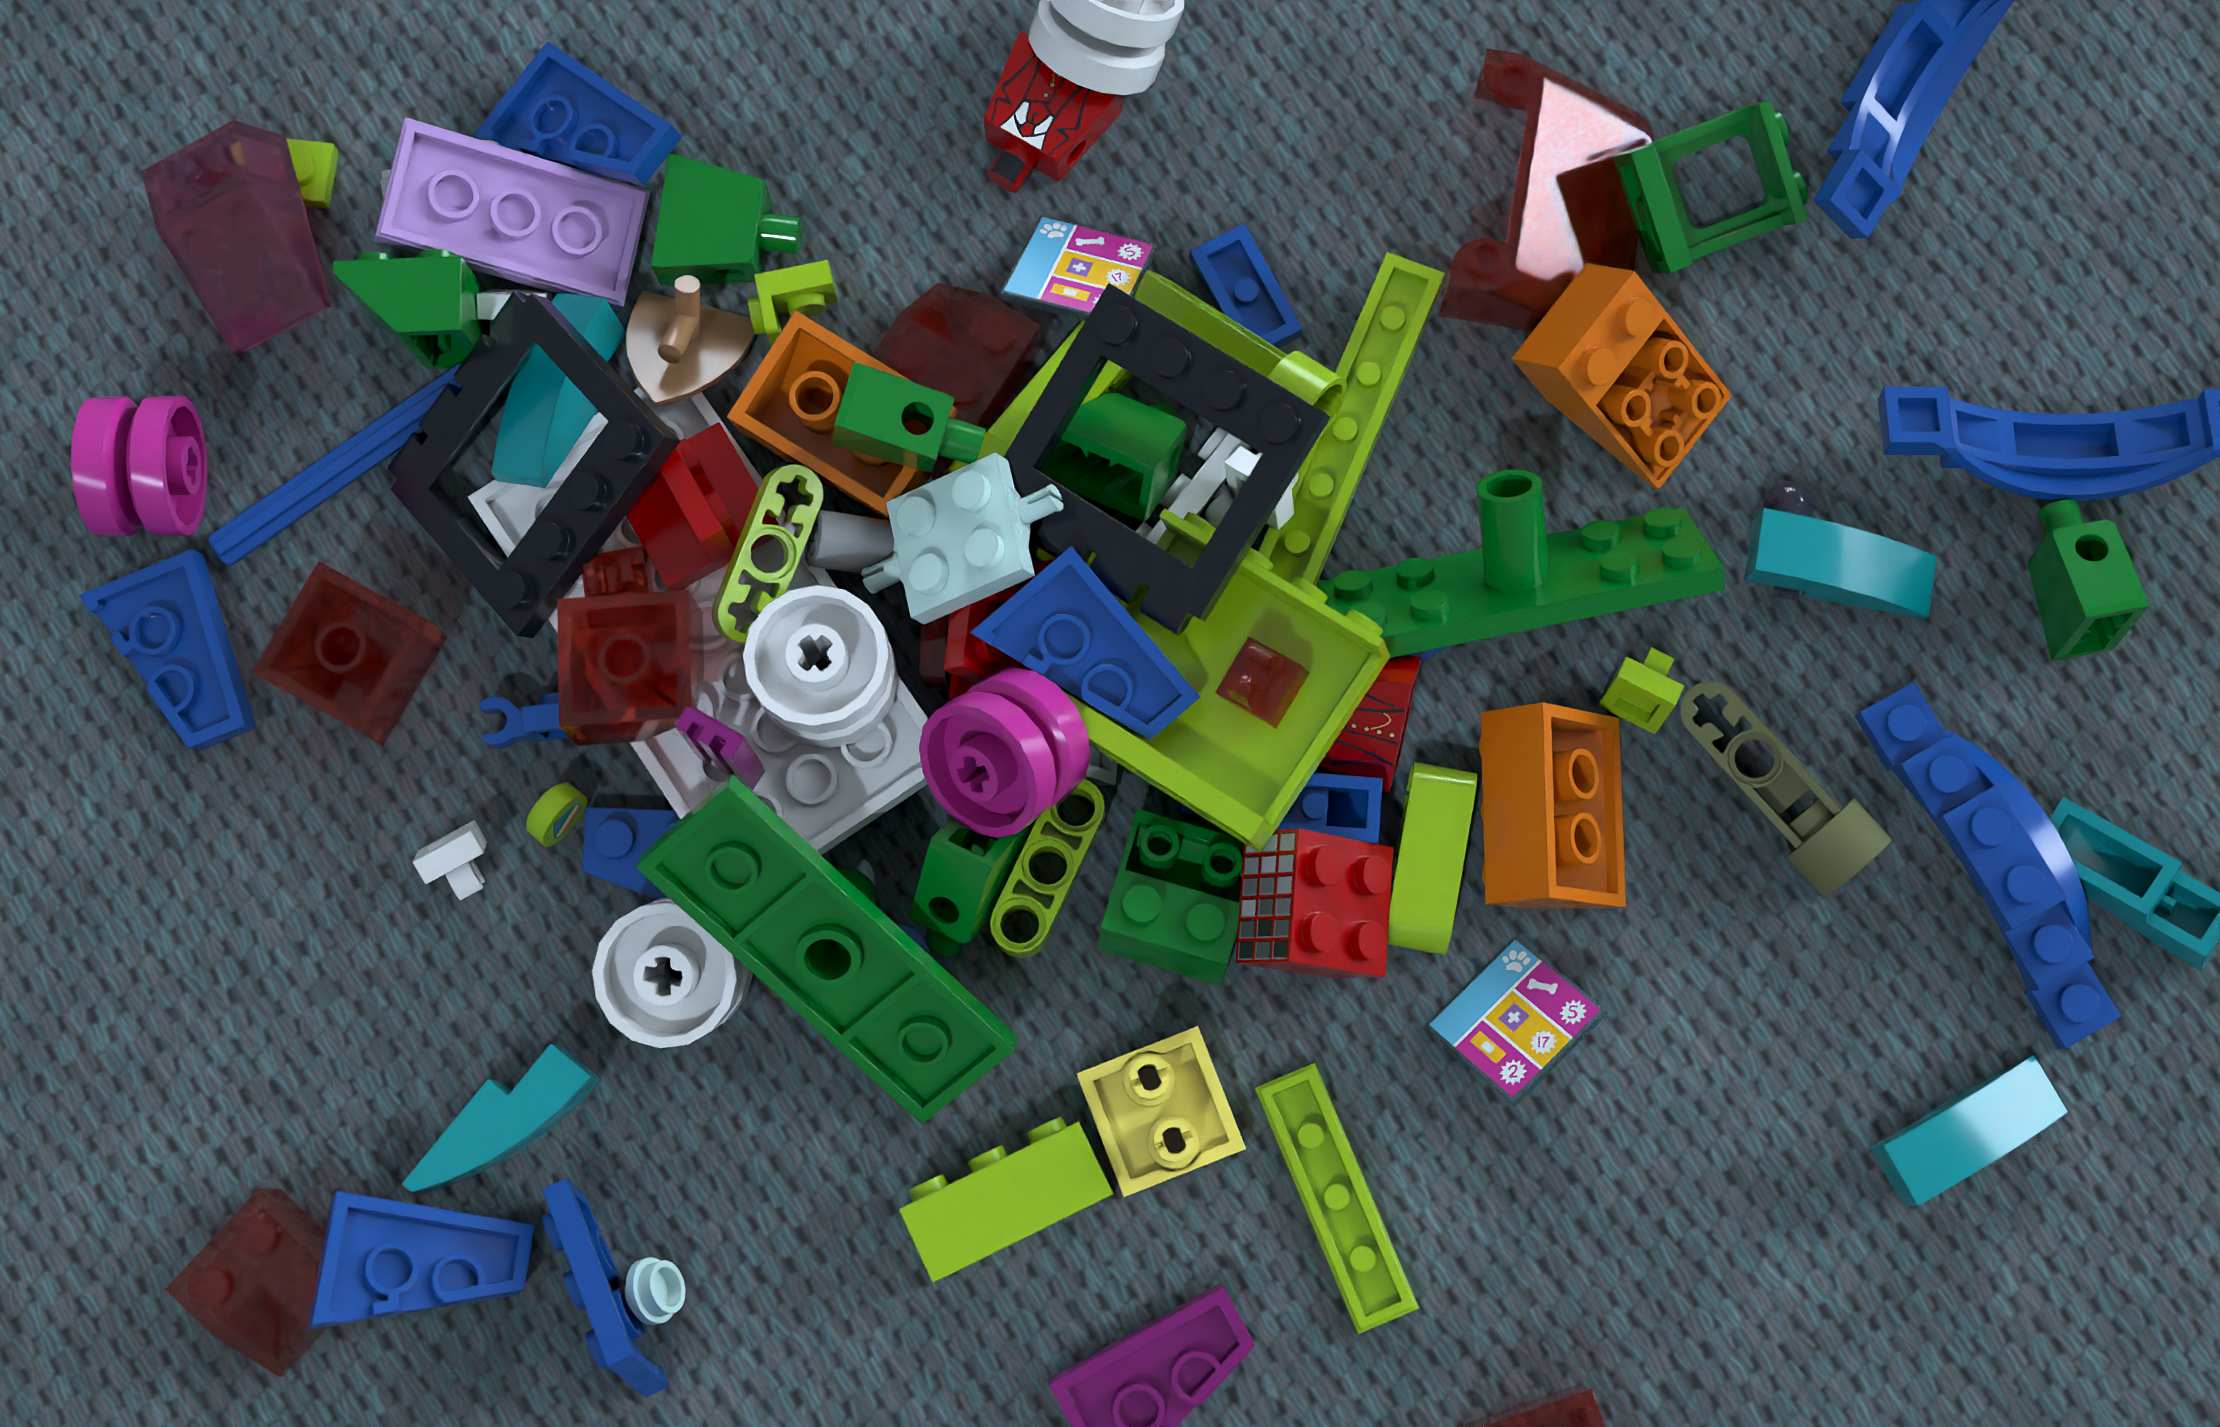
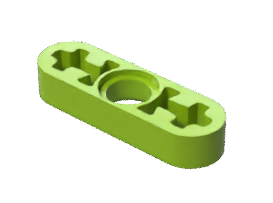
M786 465L777 467L764 477L712 605L711 616L713 624L719 634L730 641L746 643L749 628L752 625L744 624L739 632L735 629L736 617L728 613L730 604L743 603L751 588V585L738 583L741 572L755 582L772 583L773 585L770 594L763 590H756L750 609L759 615L766 605L784 595L788 590L823 501V487L820 479L812 470L805 466ZM794 478L800 480L798 491L805 495L806 499L803 505H792L783 523L796 525L792 535L787 529L778 525L763 524L762 520L765 513L771 518L779 517L785 498L776 493L778 484L791 483ZM763 535L775 537L780 541L784 549L782 564L771 573L758 570L751 560V547L755 540Z

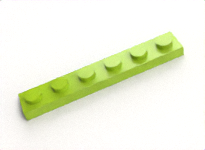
M1389 252L1386 253L1335 372L1344 378L1347 383L1343 404L1327 432L1312 447L1297 472L1299 478L1292 488L1294 515L1279 530L1269 526L1258 551L1273 563L1274 566L1270 572L1290 584L1295 576L1310 582L1314 586L1318 582L1445 283L1444 272Z

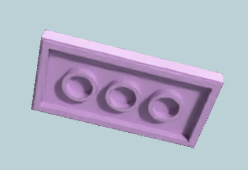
M405 117L374 241L416 254L429 249L447 250L453 252L456 256H462L472 270L556 294L606 298L612 310L621 311L625 303L650 191Z

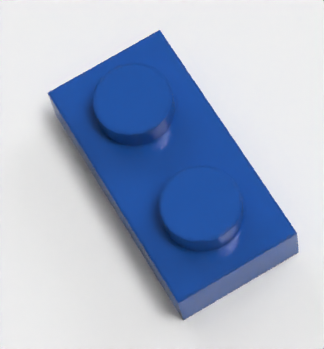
M1245 224L1190 250L1189 260L1218 311L1277 348L1302 336L1303 328Z

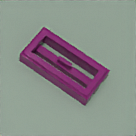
M687 706L674 727L696 756L709 765L713 760L721 772L728 776L735 773L744 785L754 790L765 770L763 768L764 765L745 737L699 709Z

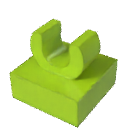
M1652 647L1649 649L1643 664L1626 656L1608 684L1598 706L1655 735L1676 706L1684 688V685L1666 677L1674 658Z

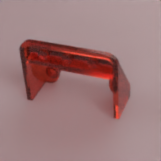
M1487 48L1475 85L1474 98L1493 101L1506 108L1527 111L1506 242L1496 241L1491 238L1473 240L1464 244L1456 252L1451 264L1449 279L1440 302L1438 316L1532 332L1586 263L1634 271L1639 235L1613 156L1653 141V130L1648 120L1638 111L1525 55Z

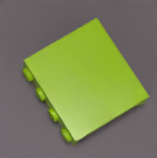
M1164 508L1159 517L1166 530L1156 545L1193 568L1216 528L1191 512H1188L1184 519ZM1250 548L1207 620L1203 621L1193 616L1186 629L1179 636L1139 611L1140 605L1150 589L1148 586L1144 587L1137 600L1131 605H1128L1121 599L1118 600L1200 696L1197 701L1151 740L1063 687L1060 689L1076 706L1088 731L1090 746L1253 850L1261 853L1389 660L1390 654L1384 640L1380 638L1383 629L1378 624L1352 609L1349 610L1346 616L1325 605L1328 597L1316 586L1295 576L1291 584L1270 572L1274 565L1269 559L1253 548Z

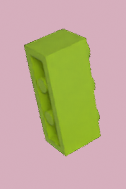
M1062 1116L1026 1133L1031 1145L1009 1156L1003 1145L968 1161L967 1163L972 1174L948 1185L944 1174L908 1191L913 1203L900 1208L899 1211L932 1282L953 1274L1113 1195V1191L1079 1121L1067 1127Z

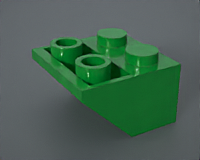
M429 249L419 252L418 258L393 259L392 256L381 252H362L356 254L354 260L333 261V274L366 313L427 369H450L457 364H461L483 334L489 336V320L477 319V294L484 292L485 289L462 256H456V254L447 250Z
M1136 809L1100 928L1097 950L1221 986L1238 930L1244 843L1227 834Z

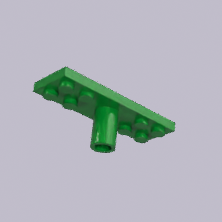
M1525 470L1498 471L1485 476L1478 482L1476 490L1482 548L1431 559L1409 558L1401 561L1396 566L1366 572L1350 570L1340 573L1335 578L1317 582V588L1328 597L1325 605L1344 616L1347 615L1350 609L1355 610L1374 621L1383 629L1380 638L1384 640L1390 658L1725 590L1724 567L1685 507L1678 509L1656 508L1648 511L1643 516L1618 521L1597 520L1584 525L1583 528L1546 535L1542 480L1536 474Z
M733 774L640 855L635 867L921 1124L925 1123L1016 1049L1017 1035L876 906L877 892L875 886L865 874L847 867L834 868Z

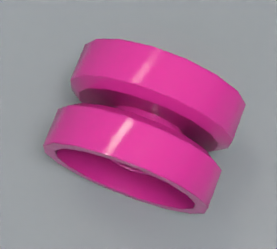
M152 396L143 399L139 407L128 397H94L85 400L77 413L72 434L71 471L73 491L79 514L87 529L98 537H128L139 533L142 526L154 536H187L196 532L203 518L206 505L208 459L201 419L194 404L185 396Z
M1009 667L989 674L974 684L966 694L955 697L937 709L923 725L919 743L922 772L936 800L954 820L975 833L996 838L1019 833L1035 821L1047 808L1055 806L1071 794L1086 778L1091 759L1088 731L1074 703L1057 684L1035 671Z

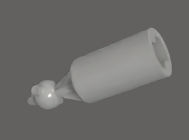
M819 510L805 545L807 565L809 567L861 574L862 569L865 567H870L893 556L894 537L890 520Z

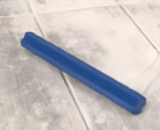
M461 364L452 367L212 533L208 541L215 554L228 566L236 564L399 451L412 432H417L421 435L425 433L419 426V422L444 387L449 383L462 390L463 386L454 377Z

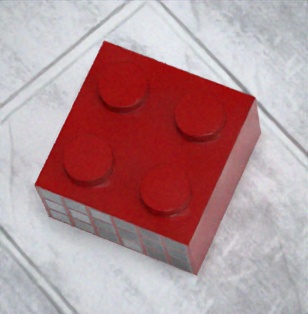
M1299 828L1275 830L1261 853L1244 844L1235 963L1326 978L1385 977L1394 847Z

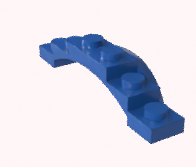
M1918 0L1917 2L1899 4L1840 101L1850 113L1827 149V152L1837 162L1813 200L1850 239L1868 238L1886 207L1897 200L1902 192L1909 170L1939 114L1965 72L2015 0Z
M1883 387L1877 399L1884 455H1939L1941 468H1963L1983 482L2026 497L2057 501L2065 499L2087 501L2119 497L2168 483L2198 469L2215 458H2220V390L2204 389L2198 398L2160 406L2088 414H2045L2000 410L1950 398L1948 387Z
M1914 682L1855 715L1854 717L1886 769H1892L1917 799L1970 875L2014 957L2028 990L2025 992L2026 997L2058 1049H2066L2120 1018L2121 1015L2090 967L2091 959L2095 958L2092 953L2090 916L2077 870L2056 828L2027 789L1989 754L1958 736L1956 732L1952 733L1943 729Z

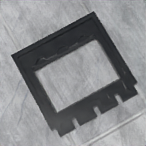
M1108 283L1003 458L1009 462L1014 487L1021 498L1039 491L1049 484H1053L1062 497L1060 501L1064 505L1063 510L1041 518L1044 522L1035 535L1034 544L1055 558H1058L1071 546L1085 563L1092 552L1096 553L1097 555L1089 568L1114 596L1131 605L1137 600L1144 587L1148 586L1150 589L1144 597L1139 611L1179 636L1186 629L1193 616L1203 621L1207 620L1331 417ZM1108 360L1262 453L1193 568L1041 473L1042 468ZM1040 519L1031 523L1030 534L1033 532Z
M514 290L489 325L490 329L497 335L498 340L496 341L484 334L480 337L454 374L456 380L463 386L462 390L449 383L444 387L419 422V426L428 437L426 438L420 433L412 432L389 464L388 469L397 479L390 490L516 636L534 638L681 441L548 298L533 293L527 296L521 291ZM537 344L608 420V423L506 561H504L436 482Z

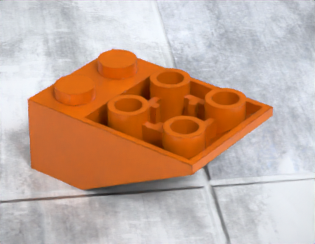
M1586 263L1511 358L1549 403L1656 490L1662 487L1732 396L1637 273L1631 270Z

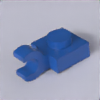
M557 692L542 695L539 697L540 705L521 707V710L505 698L489 697L479 702L480 710L485 714L505 713L507 722L504 729L500 732L483 734V743L492 748L502 749L526 740L542 742L598 735L597 710L586 699L578 700V694L573 692Z

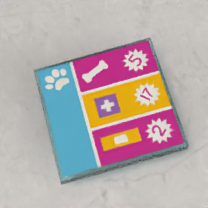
M1040 215L1000 291V299L1086 321L1108 283L1134 297L1143 275L1149 269L1157 252V244Z
M1515 936L1425 1026L1435 1037L1516 1107L1608 1013L1601 1005Z

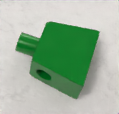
M669 154L651 267L660 285L675 286L677 278L685 275L696 277L700 285L756 282L754 274H759L762 271L764 251L789 254L799 253L802 241V218L770 214L772 199L766 182L760 178L680 155Z
M854 362L834 424L832 445L921 471L932 472L937 454L966 464L977 461L986 429L949 417L954 397ZM911 419L919 420L925 424L928 431L922 435H914L908 432L902 423Z
M1105 393L1079 407L1042 468L1041 473L1072 492L1145 522L1176 479L1187 426L1183 420L1177 418L1174 410L1167 404L1156 402L1147 406L1118 393Z
M2065 499L2048 504L2039 511L2046 537L2028 561V569L2051 661L2113 650L2149 607L2146 594L2118 528L2114 522L2108 519L2084 523L2078 503L2074 499Z
M951 817L932 837L910 910V915L915 922L928 927L925 940L926 945L931 950L946 956L959 954L963 944L970 943L990 919L1018 860L1032 823L1019 833L996 838L975 833Z

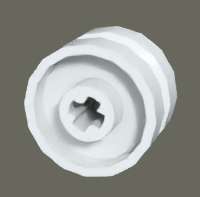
M1040 0L1030 26L1028 41L1036 56L1051 70L1077 85L1108 94L1129 95L1144 92L1155 81L1165 56V42L1173 36L1184 10V0Z
M821 585L790 590L766 605L749 628L743 652L747 683L776 729L799 744L820 748L852 744L875 730L893 706L899 680L893 649L888 641L884 627L870 606L848 591ZM830 664V665H829L827 668H825L824 670H822V671H819V670H818V667H819L820 665Z
M669 897L660 898L640 906L616 920L599 943L592 969L596 1000L610 1024L632 1041L657 1048L688 1045L729 1020L746 999L753 972ZM669 961L671 969L682 971V979H677L671 975L668 968Z

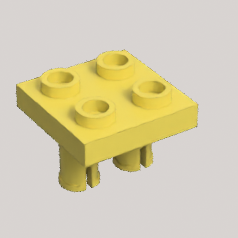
M1198 1026L1076 1073L1123 1197L1246 1149Z

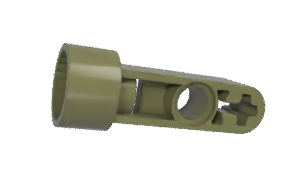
M1716 681L1702 682L1693 686L1684 695L1680 706V715L1686 729L1792 843L1795 848L1785 859L1822 899H1825L1845 884L1893 840L1855 798L1841 807L1731 687ZM1702 694L1709 699H1714L1719 695L1726 699L1728 704L1724 706L1722 713L1733 727L1739 723L1742 716L1752 725L1751 729L1736 735L1728 744L1725 752L1720 749L1715 740L1725 736L1726 733L1713 721L1702 726L1695 718L1701 711V707L1696 700ZM1752 739L1761 740L1771 747L1774 753V765L1765 775L1750 776L1739 768L1736 755L1739 747L1745 741ZM1811 789L1818 798L1788 823L1781 813Z

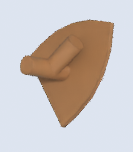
M685 275L677 278L675 281V298L642 290L632 310L626 330L627 361L637 385L653 406L657 408L690 398L717 384L739 365L756 335L751 317L700 305V282L696 277Z

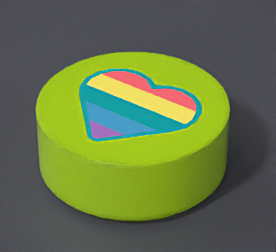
M569 782L553 786L533 806L527 817L526 831L545 847L558 843L584 814L588 804L587 797Z

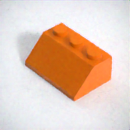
M795 310L732 407L727 418L744 436L791 465H802L809 468L818 476L822 484L877 518L890 520L886 502L925 485L932 472L921 471L832 445L833 431L854 362L906 380L909 379ZM952 406L949 417L955 418L957 409ZM911 419L902 423L904 428L914 435H922L928 431L925 424L919 420Z
M1544 702L1480 712L1481 737L1479 752L1482 758L1483 793L1481 817L1484 831L1482 877L1485 885V904L1514 908H1626L1620 719Z

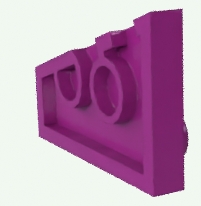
M1219 1283L1047 1380L1071 1427H1177L1197 1404L1201 1405L1254 1348L1255 1343L1222 1283Z

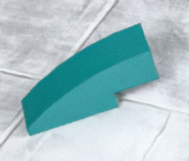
M557 293L551 303L608 362L625 337L626 331L606 298ZM537 344L517 370L511 385L497 435L491 473L499 482L546 488L597 412V408Z
M1763 508L1752 521L1744 581L1802 591L1801 597L1928 618L1937 556L1893 539L1853 527Z
M2063 797L2049 819L2070 854L2085 896L2156 945L2202 971L2220 944V892L2180 871L2182 862Z
M550 1044L513 1090L500 1081L488 1079L404 1180L402 1185L411 1192L428 1193L469 1179L506 1161L539 1140L568 1116L597 1086L602 1078L564 1047Z
M2030 1055L1920 1116V1120L1876 1143L1870 1149L1903 1206H1919L2015 1149L2068 1112L2034 1055Z

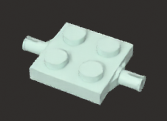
M996 452L886 502L894 537V553L892 557L862 569L861 575L866 577L862 579L869 592L876 594L880 590L902 581L911 618L922 624H927L1034 577L1035 573L1028 547L1031 523L1056 511L1063 510L1064 505L1060 501L1062 497L1058 489L1053 484H1049L1045 488L1021 498L1015 490L1008 460Z

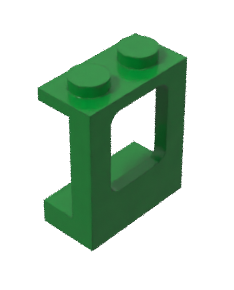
M1770 100L1743 106L1613 156L1652 274L1674 272L1692 265V260L1778 227L1795 225L1808 220L1804 205L1808 202L1807 188L1800 173L1795 169L1792 170L1785 148L1789 143L1787 125L1780 112L1773 110ZM1736 136L1745 138L1750 146L1764 190L1763 202L1758 207L1706 227L1694 228L1688 220L1673 174L1674 163L1681 157Z

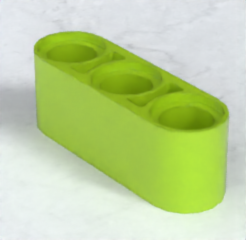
M1413 761L1406 791L1410 792L1409 796L1405 795L1395 852L1399 853L1398 858L1394 857L1387 945L1446 955L1452 934L1477 787V773Z
M1084 779L1071 794L1055 806L1047 808L1037 818L995 905L990 920L991 932L999 948L1009 956L1017 958L1032 957L1047 944L1100 834L1105 820L1104 799L1098 787L1089 780ZM1071 796L1085 797L1093 804L1095 808L1094 815L1084 825H1067L1058 815L1059 806L1064 800ZM1045 853H1054L1062 857L1067 864L1066 873L1063 878L1055 884L1049 885L1039 883L1033 879L1030 869L1038 856ZM1024 910L1031 912L1039 921L1038 932L1033 939L1019 944L1008 940L1003 935L1002 929L1006 918L1015 911Z

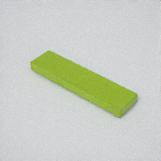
M1313 1063L1254 1088L1357 1334L1419 1309L1316 1064Z

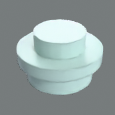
M654 1257L638 1260L628 1271L624 1290L625 1299L629 1308L641 1322L647 1325L664 1323L672 1317L673 1313L680 1310L684 1303L685 1284L679 1269L670 1261H661Z

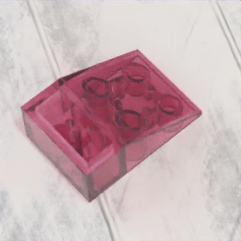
M232 120L141 171L155 227L232 354L239 355L332 307L286 136Z

